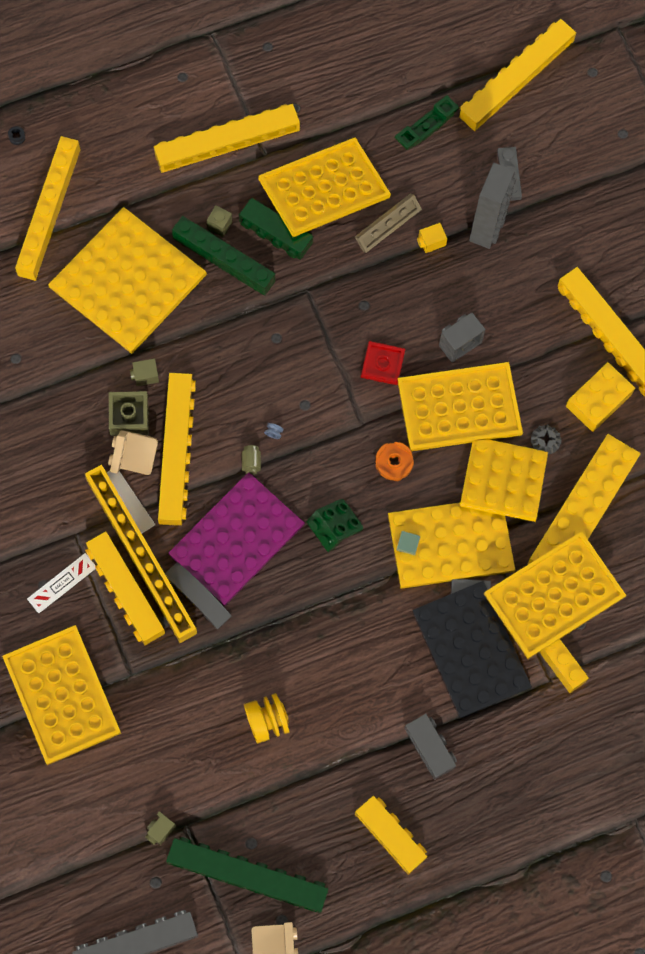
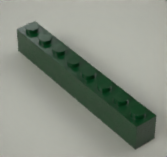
M179 837V840L174 838L166 860L167 864L321 914L329 890L325 888L326 884L319 881H314V883L307 882L306 877L297 874L294 877L286 875L287 871L279 868L273 871L267 869L268 865L256 862L255 865L249 863V859L237 855V858L229 856L227 851L218 849L215 852L209 850L210 846L199 843L197 846L191 844V840L184 837Z

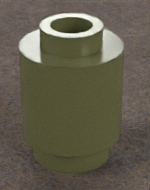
M248 445L242 451V471L246 472V474L249 472L251 475H255L261 470V451H259L258 446Z

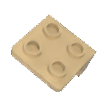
M121 430L113 438L112 447L115 449L114 454H111L109 457L108 465L111 466L110 472L117 474L120 469L150 475L153 469L158 440L153 437Z
M292 922L284 923V925L255 926L252 928L253 954H298V948H294L293 941L297 940V927H293Z

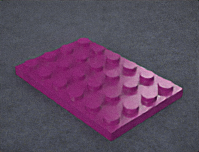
M248 472L179 541L168 555L189 571L225 607L304 526V522Z

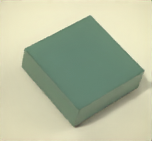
M402 531L396 550L415 556L420 536Z

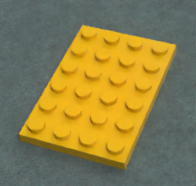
M356 137L261 174L258 178L293 237L386 200L391 195Z
M509 362L397 379L409 449L411 451L466 444L477 440L507 438L523 434Z
M460 503L388 513L400 589L450 582L452 579H470L515 572L505 515L462 507ZM402 531L420 536L415 556L396 550Z
M582 531L484 592L485 597L527 659L626 597V594Z
M76 625L2 656L47 765L121 734Z

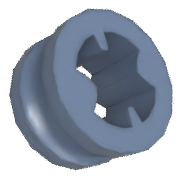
M268 423V430H265V435L274 439H280V433L283 432V428L279 425Z

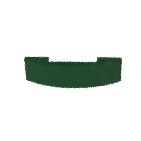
M446 95L434 105L431 111L412 126L405 127L394 138L406 150L411 149L444 125L457 112L459 106Z

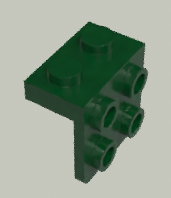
M339 499L317 509L306 521L327 552L334 550L342 540L363 530V525L344 499Z

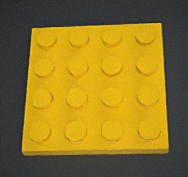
M489 439L473 441L460 506L536 522L548 452Z

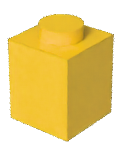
M441 223L421 229L417 241L420 248H423L425 253L446 246L447 237Z

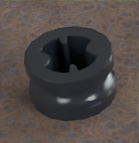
M14 126L9 129L8 137L12 144L20 145L25 141V133L21 127ZM16 133L17 135L19 133L20 137L15 139L13 134Z

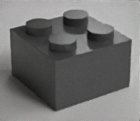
M472 312L468 315L464 314L458 318L457 323L452 326L449 324L442 330L439 347L453 363L482 343L486 329Z

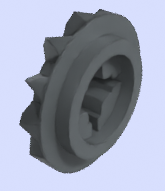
M548 424L539 426L533 431L531 436L533 448L548 452V455L556 452L562 441L560 433L556 428ZM546 433L548 435V438L551 439L547 443V446H545V441L541 439L544 438Z

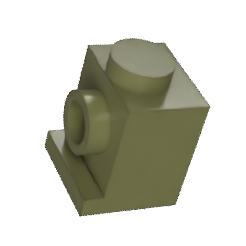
M160 811L157 814L159 819H154L147 827L149 831L145 836L153 845L156 842L161 845L176 827Z

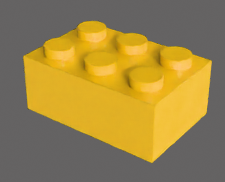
M607 362L568 400L566 407L594 432L633 394L635 387Z

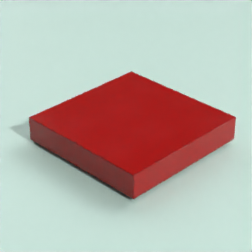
M369 341L361 378L398 385L397 379L400 377L405 348Z

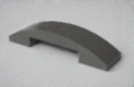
M178 562L165 573L169 582L200 610L217 630L232 617L224 606Z

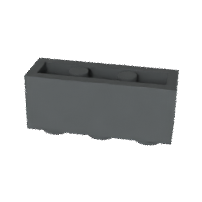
M427 714L405 725L404 729L431 776L436 780L455 769L457 760L452 751L448 752L445 745L447 743L443 735H438L435 730L437 726L433 718H428Z

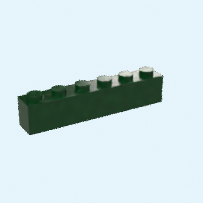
M182 216L172 229L174 240L262 295L266 296L275 283L274 272L186 217Z

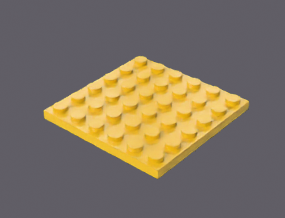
M123 207L48 285L50 289L132 354L199 284L207 273Z

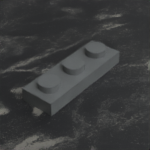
M516 147L498 148L499 165L515 170L513 178L516 179L510 201L521 200L522 193Z

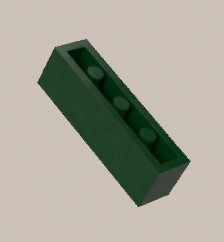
M253 198L249 200L239 214V222L244 228L255 231L257 236L271 241L274 247L282 248L292 258L301 260L313 244V236L305 232L293 237L279 214Z

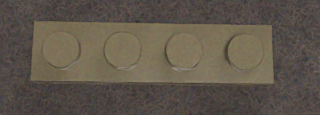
M410 193L355 236L363 252L367 253L422 210L415 195Z

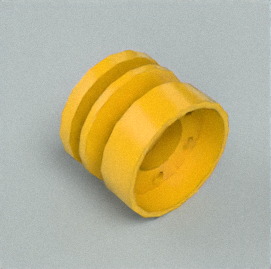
M276 693L271 695L273 704H270L268 698L264 697V707L262 708L256 700L244 704L245 712L257 744L270 740L269 730H273L274 734L279 737L278 727L280 726L284 734L289 733L287 713Z

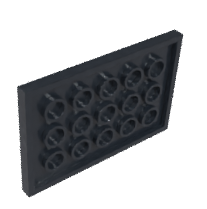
M484 580L412 610L459 719L532 688L502 620L484 595V592L488 590Z

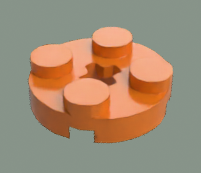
M387 443L378 450L375 467L384 478L400 481L408 476L413 468L412 452L403 443ZM397 457L399 464L392 465L389 459Z

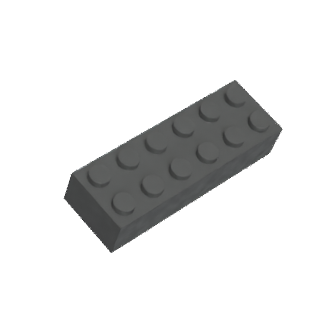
M493 163L479 196L470 242L490 249L492 243L496 244L500 229L506 220L509 202L516 179L513 178L515 170Z

